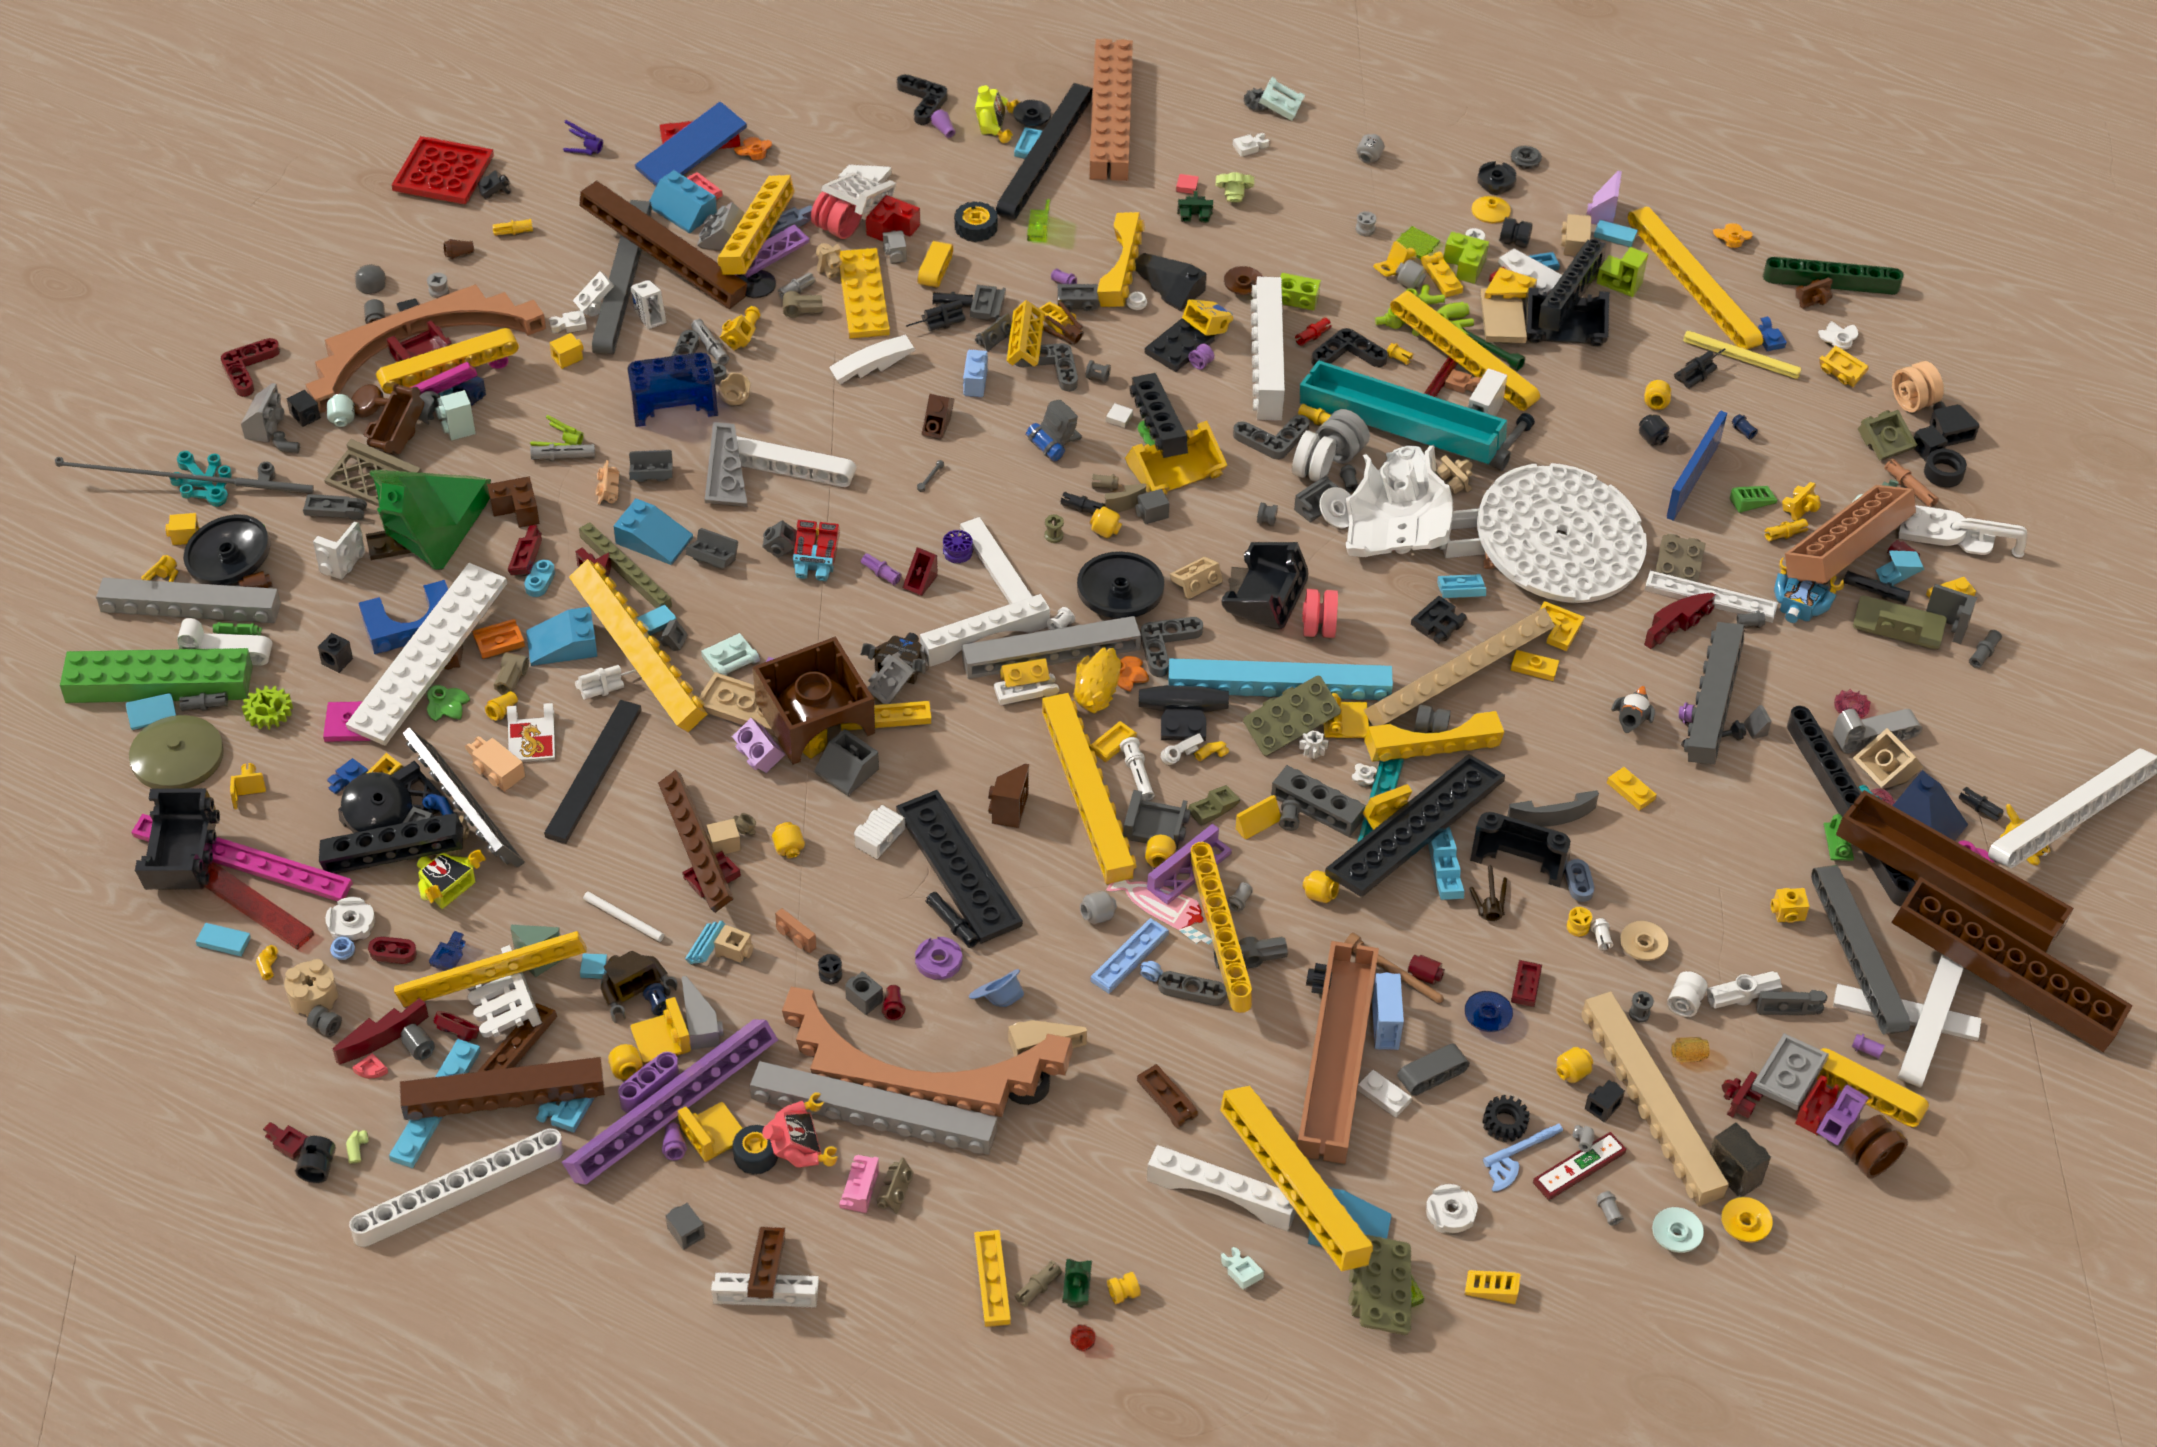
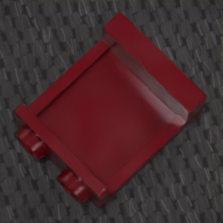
M432 321L427 322L428 330L403 342H399L395 336L387 338L389 354L396 362L453 344L448 337L445 338L441 328L435 326Z

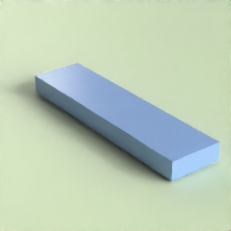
M1150 918L1091 976L1090 981L1110 994L1169 935V930Z

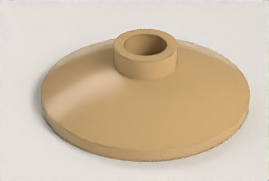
M1648 921L1632 922L1621 933L1620 941L1623 949L1635 959L1643 961L1656 960L1667 951L1668 937L1664 930L1654 923Z

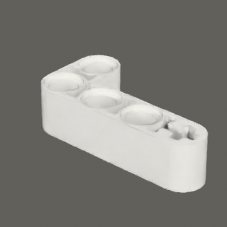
M192 618L182 621L177 638L179 649L248 648L252 665L259 666L268 663L273 645L271 639L259 635L206 634L203 631L202 624Z

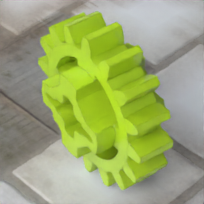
M265 686L262 691L256 688L255 694L249 692V699L243 700L244 706H242V711L246 722L249 721L250 726L257 724L258 729H261L263 726L271 729L273 724L279 727L280 721L287 722L286 716L292 715L291 709H293L290 694H286L283 688L278 691L277 686H274L272 689H268V686Z

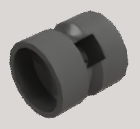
M1420 704L1414 732L1440 733L1447 731L1451 710L1438 708L1435 712L1433 707Z

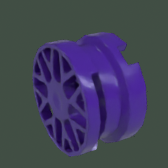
M953 530L945 534L943 537V554L945 559L952 563L968 561L973 554V539L971 535L963 530Z

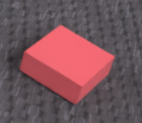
M1179 174L1176 192L1193 194V191L1197 189L1199 177Z

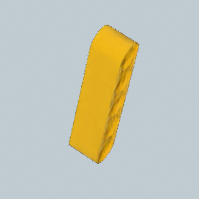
M1820 1049L1828 1053L1829 1057L1817 1076V1080L1820 1075L1827 1077V1085L1834 1088L1837 1084L1841 1092L1848 1085L1867 1096L1869 1099L1866 1105L1909 1127H1917L1929 1108V1103L1925 1098L1830 1049Z

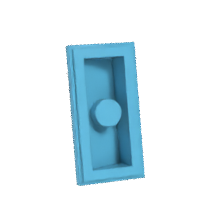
M665 605L637 617L639 621L641 620L649 628L648 634L650 636L665 629L670 620H677L675 615Z
M171 694L126 703L131 730L147 727L151 723L166 717L176 716Z

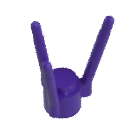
M568 120L564 121L565 124L572 127L569 129L571 133L584 139L583 146L586 147V149L564 148V152L592 155L593 152L600 153L604 143L603 139L596 137V135L585 131Z

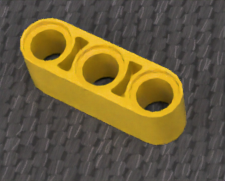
M938 241L932 242L920 267L918 284L935 288L940 286L953 256V244Z

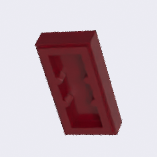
M1519 960L1511 1003L1535 1007L1542 964Z

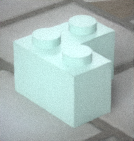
M465 390L437 398L438 407L435 408L438 420H443L441 421L443 431L449 434L451 441L476 434L471 404Z

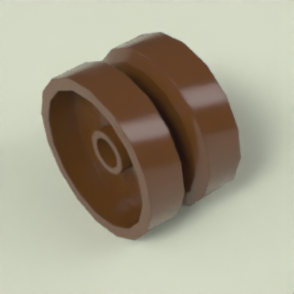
M1880 1114L1871 1117L1861 1124L1849 1136L1842 1149L1851 1162H1859L1858 1168L1867 1178H1874L1890 1168L1901 1157L1908 1145V1140L1899 1131H1892V1124Z

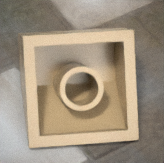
M1888 728L1853 757L1859 766L1882 789L1906 783L1923 768L1918 759Z

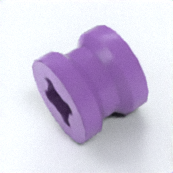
M1200 344L1197 350L1190 352L1189 361L1196 369L1201 370L1206 367L1207 363H1211L1214 360L1215 355L1208 345Z

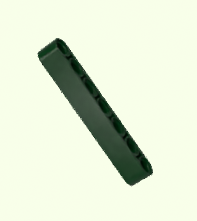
M1769 257L1766 260L1762 277L1768 283L1802 285L1804 287L1810 285L1814 280L1830 278L1832 279L1831 289L1895 295L1900 291L1904 273L1898 268Z

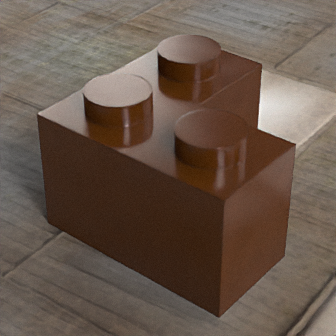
M530 476L487 484L494 517L515 513L518 528L540 524Z

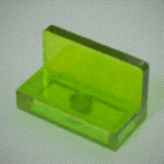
M1046 199L1045 210H1030L1027 241L1047 242L1050 221V199Z

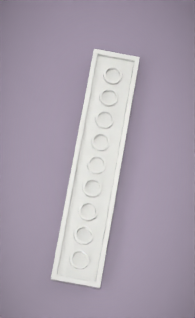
M468 563L346 723L347 730L386 746L507 585V579Z

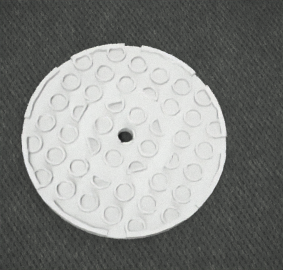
M1551 463L1550 466L1530 464L1515 468L1495 480L1494 484L1486 491L1478 510L1477 529L1479 538L1492 563L1518 586L1547 599L1569 603H1585L1611 597L1622 591L1634 580L1646 555V533H1643L1641 518L1630 501L1611 484L1607 486L1599 481L1596 475L1576 467ZM1557 530L1565 531L1566 534L1557 533Z

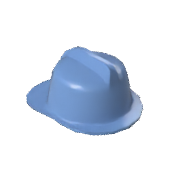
M1016 969L1000 979L975 989L970 993L969 998L975 999L985 996L993 1005L999 1007H1007L1024 996V991L1017 978L1020 970Z

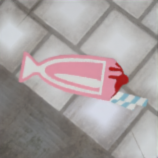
M1128 880L1110 883L1106 889L1107 891L1125 890L1128 897L1142 910L1178 929L1196 944L1200 940L1208 945L1212 942L1210 937L1191 927L1194 923L1203 922L1198 901L1180 894L1167 905L1147 889V882L1143 881L1129 882ZM1164 886L1160 889L1166 895L1173 891Z

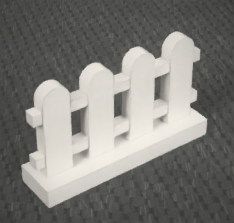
M508 945L501 948V951L506 953L512 951V948ZM523 972L494 980L484 986L480 984L467 988L468 990L476 988L468 994L470 1003L472 1005L482 1003V1005L474 1010V1016L478 1021L488 1020L481 1024L479 1028L483 1037L487 1038L494 1035L496 1038L500 1036L501 1031L516 1024L519 1027L527 1019H529L533 1027L542 1023ZM505 993L504 995H502V996H500V997H497V998H495V999H493V1000H491V1001L488 1002V1000H490V999H492V998H494V997H496V996H498V995H500V994ZM508 1009H511L510 1011L505 1012V1013H503V1014H501V1015H499V1016H497V1017L494 1018L495 1015H498V1014H500V1013H502V1012H504V1011H506V1010H508Z

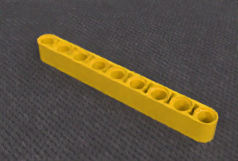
M1410 291L1403 292L1391 301L1390 308L1397 317L1474 376L1482 378L1488 368L1506 374L1504 399L1517 409L1526 411L1540 399V392L1535 386Z
M1197 842L1191 847L1192 870L1229 1003L1235 1012L1245 1013L1252 1007L1251 983L1212 848L1206 842Z

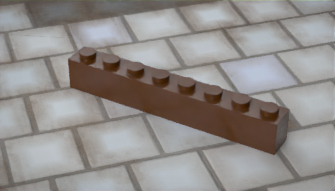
M601 1057L400 1081L401 1110L404 1120H419L435 1116L444 1117L459 1113L469 1114L483 1110L493 1111L507 1107L518 1108L523 1105H542L547 1102L571 1101L572 1099L595 1098L605 1095Z

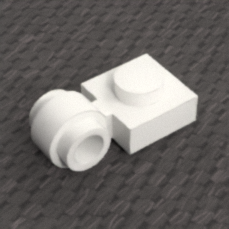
M1200 733L1175 746L1166 747L1161 752L1162 761L1166 765H1174L1180 760L1182 753L1185 752L1186 755H1190L1199 750L1197 746L1203 742Z

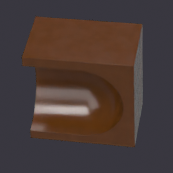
M836 636L753 667L755 702L792 765L801 762V756L807 744L816 735L829 727L842 723H855L862 727L867 736L875 734L874 698Z

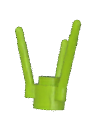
M546 415V419L551 421L549 422L551 426L564 432L562 440L565 443L530 442L532 446H549V444H554V446L581 445L584 433Z

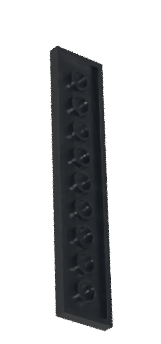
M1470 754L1466 755L1326 867L1325 875L1358 896L1363 897L1502 784L1505 780V774Z

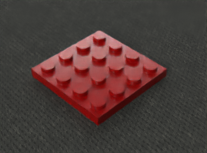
M420 136L391 185L392 191L466 205L477 187V183L490 164L494 151L489 148Z

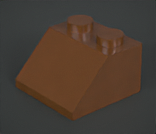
M1023 764L998 776L995 785L990 786L988 799H991L988 813L992 814V824L1019 828L1029 795V764Z

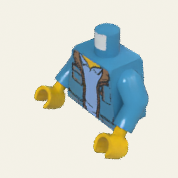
M1782 557L1779 563L1781 572L1777 575L1774 593L1777 602L1781 604L1780 611L1786 614V620L1790 623H1796L1798 619L1810 621L1813 616L1827 612L1837 596L1835 594L1836 591H1840L1844 587L1843 579L1839 585H1834L1833 583L1837 577L1836 575L1830 579L1831 589L1828 591V586L1814 581H1798L1795 578H1788L1787 567L1783 566L1784 557Z

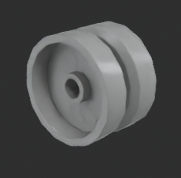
M1345 409L1335 411L1316 431L1319 439L1324 436L1336 439V451L1333 461L1342 464L1350 462L1367 445L1370 439V433L1365 422L1354 412Z

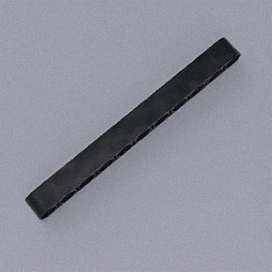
M1073 83L996 205L998 216L1012 220L1017 219L1089 105L1093 96L1092 87Z
M1795 706L1791 709L1787 729L1838 814L1843 817L1861 793L1811 711L1805 706ZM1861 850L1890 900L1895 905L1902 906L1916 884L1914 879Z

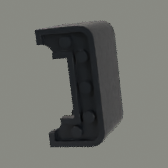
M206 788L150 789L148 799L149 801H154L155 806L153 811H150V817L153 822L147 854L142 856L141 860L136 861L135 872L145 890L204 889L205 885L209 883L208 867L213 862L212 844L216 843L217 838L215 827L220 822V812L216 810L214 799L210 797Z

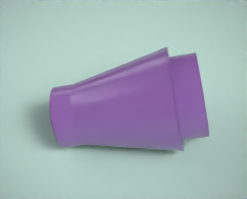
M944 110L934 112L931 116L932 124L946 138L954 136L956 131L953 128L949 114Z
M669 1123L665 1126L662 1153L669 1160H679L685 1155L687 1146L680 1131V1125Z

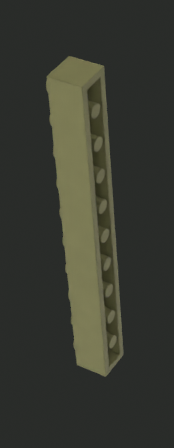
M589 522L579 528L580 538L600 557L610 553L611 567L655 608L663 605L668 609L672 607L671 597L592 523Z

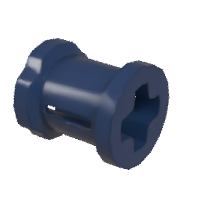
M660 983L652 984L643 991L645 1000L649 1001L652 1006L651 1011L654 1015L658 1016L663 1015V1010L667 1009V998L663 993L664 988Z

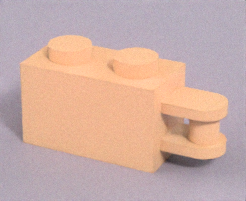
M478 736L475 738V742L465 745L467 752L473 758L472 766L478 774H483L487 777L494 787L498 786L505 792L525 777L523 762L494 738L486 742Z

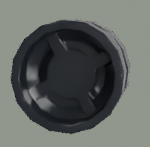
M1505 217L1499 241L1507 244L1515 242L1516 246L1527 248L1533 223L1527 221L1518 223L1517 219Z
M322 1136L306 1137L301 1148V1156L296 1165V1175L310 1183H323L326 1181L331 1168L330 1163L336 1150L334 1142Z

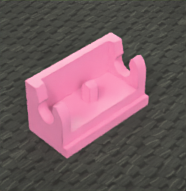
M856 1155L854 1156L853 1161L855 1162H852L839 1206L843 1209L867 1213L879 1174V1158Z

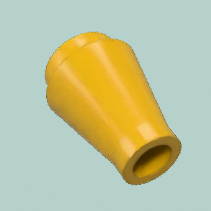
M510 691L507 694L489 700L485 706V712L491 720H501L507 714V706H514L518 702V698L515 693Z

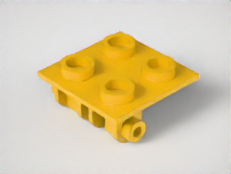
M1332 693L1341 709V713L1323 724L1324 738H1365L1369 727L1368 717L1364 712V709L1367 708V702H1341L1340 696Z

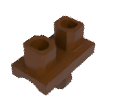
M1817 279L1806 287L1802 285L1796 287L1795 294L1796 298L1800 300V307L1804 309L1817 303L1820 305L1827 304L1828 300L1832 298V279Z

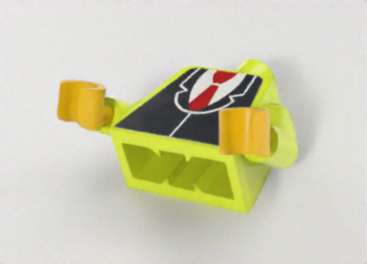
M983 85L978 88L979 94L975 105L981 134L998 135L1002 143H1007L1012 139L1013 133L1009 129L1001 131L1006 108L1012 114L1014 107L1020 101L1015 99L1009 102L1007 98L1000 95L997 89L989 90L987 85Z
M475 850L468 857L450 856L446 853H441L433 860L427 856L421 857L417 863V867L421 869L418 873L420 878L418 888L421 899L429 901L430 904L435 901L441 909H444L476 883L473 868L478 869L480 862L486 860L482 852Z

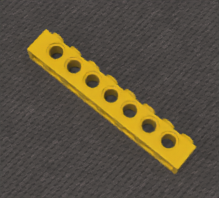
M791 175L768 176L720 255H718L717 261L723 275L746 274L795 193Z

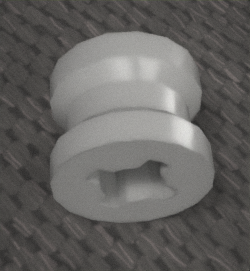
M1367 211L1359 213L1357 215L1356 232L1362 236L1373 235L1375 232L1376 216Z
M433 273L428 276L427 284L430 296L439 298L449 293L446 275Z

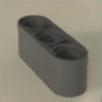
M1449 1044L1405 1065L1399 1070L1397 1077L1410 1095L1416 1096L1462 1074L1468 1069L1470 1062L1456 1044Z

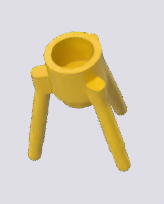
M163 555L141 579L151 581L157 574L161 578L170 576L169 582H174L176 575L179 573L175 569L177 567L176 560L171 556Z

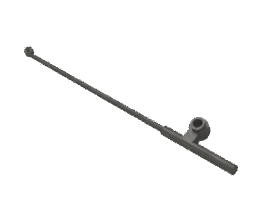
M62 457L55 458V465L58 467L70 466L310 494H313L314 491L313 485L272 481L275 477V467L267 461L260 463L258 466L257 480L64 462Z

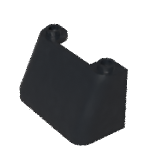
M1528 287L1525 296L1527 339L1532 343L1550 341L1602 346L1608 340L1610 292L1599 291L1598 297L1592 298V294H1588L1587 298H1581L1559 331L1539 327L1541 304L1546 299L1547 292H1543L1541 295L1539 294V288Z
M1251 542L1244 554V561L1249 570L1237 594L1234 591H1227L1223 595L1222 606L1226 612L1272 629H1284L1308 580L1307 564L1298 542Z
M1485 812L1480 816L1476 825L1470 861L1481 864L1483 858L1490 855L1491 858L1496 859L1497 853L1500 850L1543 863L1540 872L1548 874L1550 885L1560 887L1570 858L1571 841L1562 832L1498 813Z

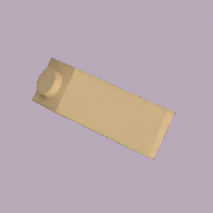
M1035 1020L1017 1022L1014 1025L1008 1026V1041L1014 1056L1039 1044L1046 1039L1047 1034L1071 1038L1072 1048L1087 1045V1029L1082 1026Z

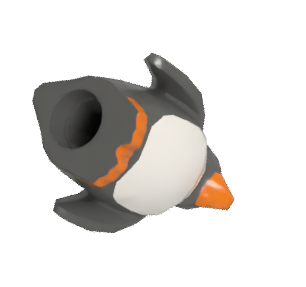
M1641 686L1633 694L1617 698L1611 708L1613 712L1619 711V721L1625 733L1631 732L1645 720L1653 723L1655 717V709L1648 701L1645 686Z

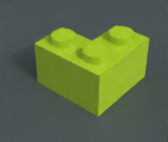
M1451 231L1445 243L1444 260L1447 263L1458 265L1456 275L1458 280L1472 284L1476 283L1487 260L1489 241Z
M1630 247L1622 259L1608 255L1599 268L1597 284L1634 297L1643 283L1648 253Z

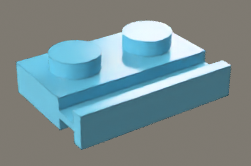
M1481 574L1438 576L1437 584L1443 598L1486 596V587H1484Z

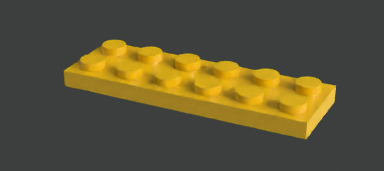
M877 248L840 251L839 257L842 262L839 270L849 339L890 335Z

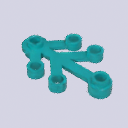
M182 451L177 456L179 468L189 470L193 475L214 477L217 468L222 463L219 454L209 455L207 458L209 465L204 474L195 464L192 453ZM221 466L218 469L219 477H232L229 466ZM169 477L173 486L182 485L180 493L183 498L207 499L215 507L222 506L227 501L228 493L225 489L227 483L217 482L216 486H214L210 481ZM192 486L204 487L205 490H193Z

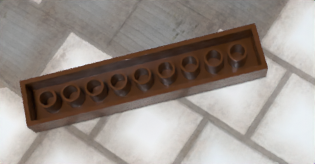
M1922 877L1918 879L1891 922L2103 1053L2116 1037L2133 1006Z

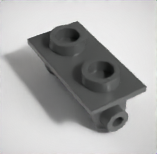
M1009 313L1001 318H997L996 322L982 333H978L975 342L978 345H984L986 351H989L1010 335L1012 322Z

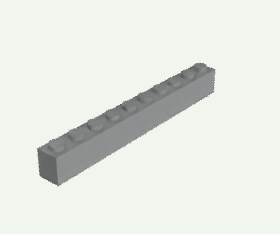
M761 1061L758 1063L750 1084L751 1099H755L760 1103H772L784 1108L800 1101L805 1103L813 1093L818 1092L821 1094L820 1097L813 1101L817 1104L824 1102L823 1106L817 1112L807 1109L806 1112L826 1116L832 1120L848 1121L854 1125L873 1127L879 1131L886 1130L898 1133L904 1137L911 1136L926 1142H937L951 1148L958 1147L970 1150L976 1154L983 1153L989 1155L997 1132L996 1116Z

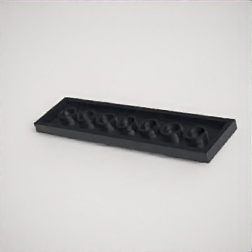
M938 790L896 806V812L905 817L906 828L960 913L968 922L971 930L979 936L978 941L980 944L1023 926V920Z

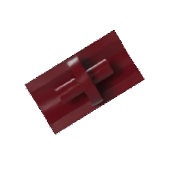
M1751 1071L1742 1086H1740L1741 1080L1738 1078L1724 1081L1722 1084V1090L1725 1093L1724 1098L1726 1100L1733 1098L1731 1107L1727 1112L1728 1116L1734 1118L1736 1113L1747 1118L1751 1116L1756 1104L1746 1099V1097L1749 1096L1758 1102L1763 1097V1094L1752 1090V1085L1758 1074Z

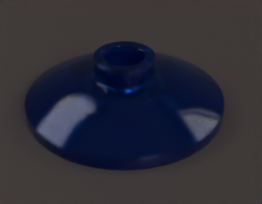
M1493 991L1477 992L1470 996L1465 1004L1464 1012L1466 1019L1473 1027L1481 1031L1497 1032L1503 1030L1510 1024L1513 1017V1008L1507 998Z

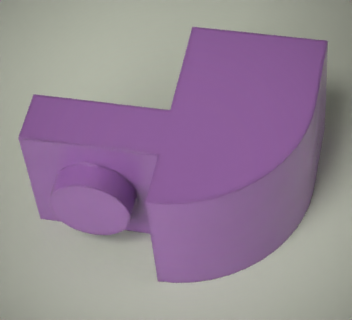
M1846 1085L1834 1107L1826 1113L1816 1133L1838 1146L1847 1138L1861 1117L1860 1113L1869 1098Z

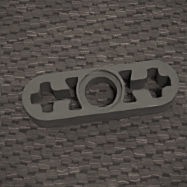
M1172 971L1163 972L1159 976L1158 989L1164 995L1213 1006L1222 1005L1226 1001L1227 992L1222 982ZM1168 981L1172 982L1170 986L1166 985ZM1188 985H1196L1199 990L1190 992L1186 987ZM1215 991L1219 992L1217 996L1213 995Z

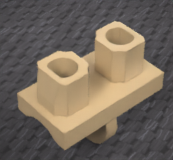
M823 243L818 245L816 250L819 258L817 271L819 274L825 272L828 279L839 276L837 267L842 262L839 257L841 251L839 244L832 247L829 244Z
M1446 455L1441 458L1442 465L1435 471L1436 475L1443 481L1450 476L1453 478L1447 485L1450 486V490L1454 495L1463 489L1468 493L1472 489L1468 484V477L1473 474L1470 471L1472 463L1469 460L1461 462L1458 459L1454 464Z

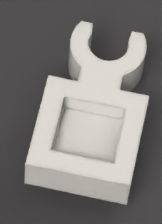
M1264 133L1257 134L1254 138L1251 135L1233 139V146L1242 157L1258 152L1259 148L1269 147V139L1264 140Z
M582 311L563 313V318H549L552 333H559L566 329L567 333L587 330Z

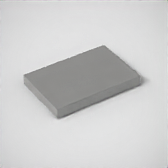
M1784 1033L1754 1081L1752 1090L1798 1110L1828 1060L1829 1054Z

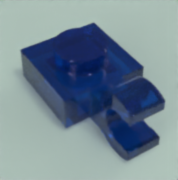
M454 931L447 944L440 942L429 959L430 966L444 971L455 968L463 956L462 948L466 943L465 940H462L464 934Z

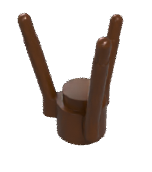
M1060 301V307L1072 321L1073 325L1068 324L1065 327L1049 315H1046L1045 318L1060 328L1063 334L1043 326V331L1075 345L1083 337L1084 331L1081 330L1083 326L1077 322L1063 302Z

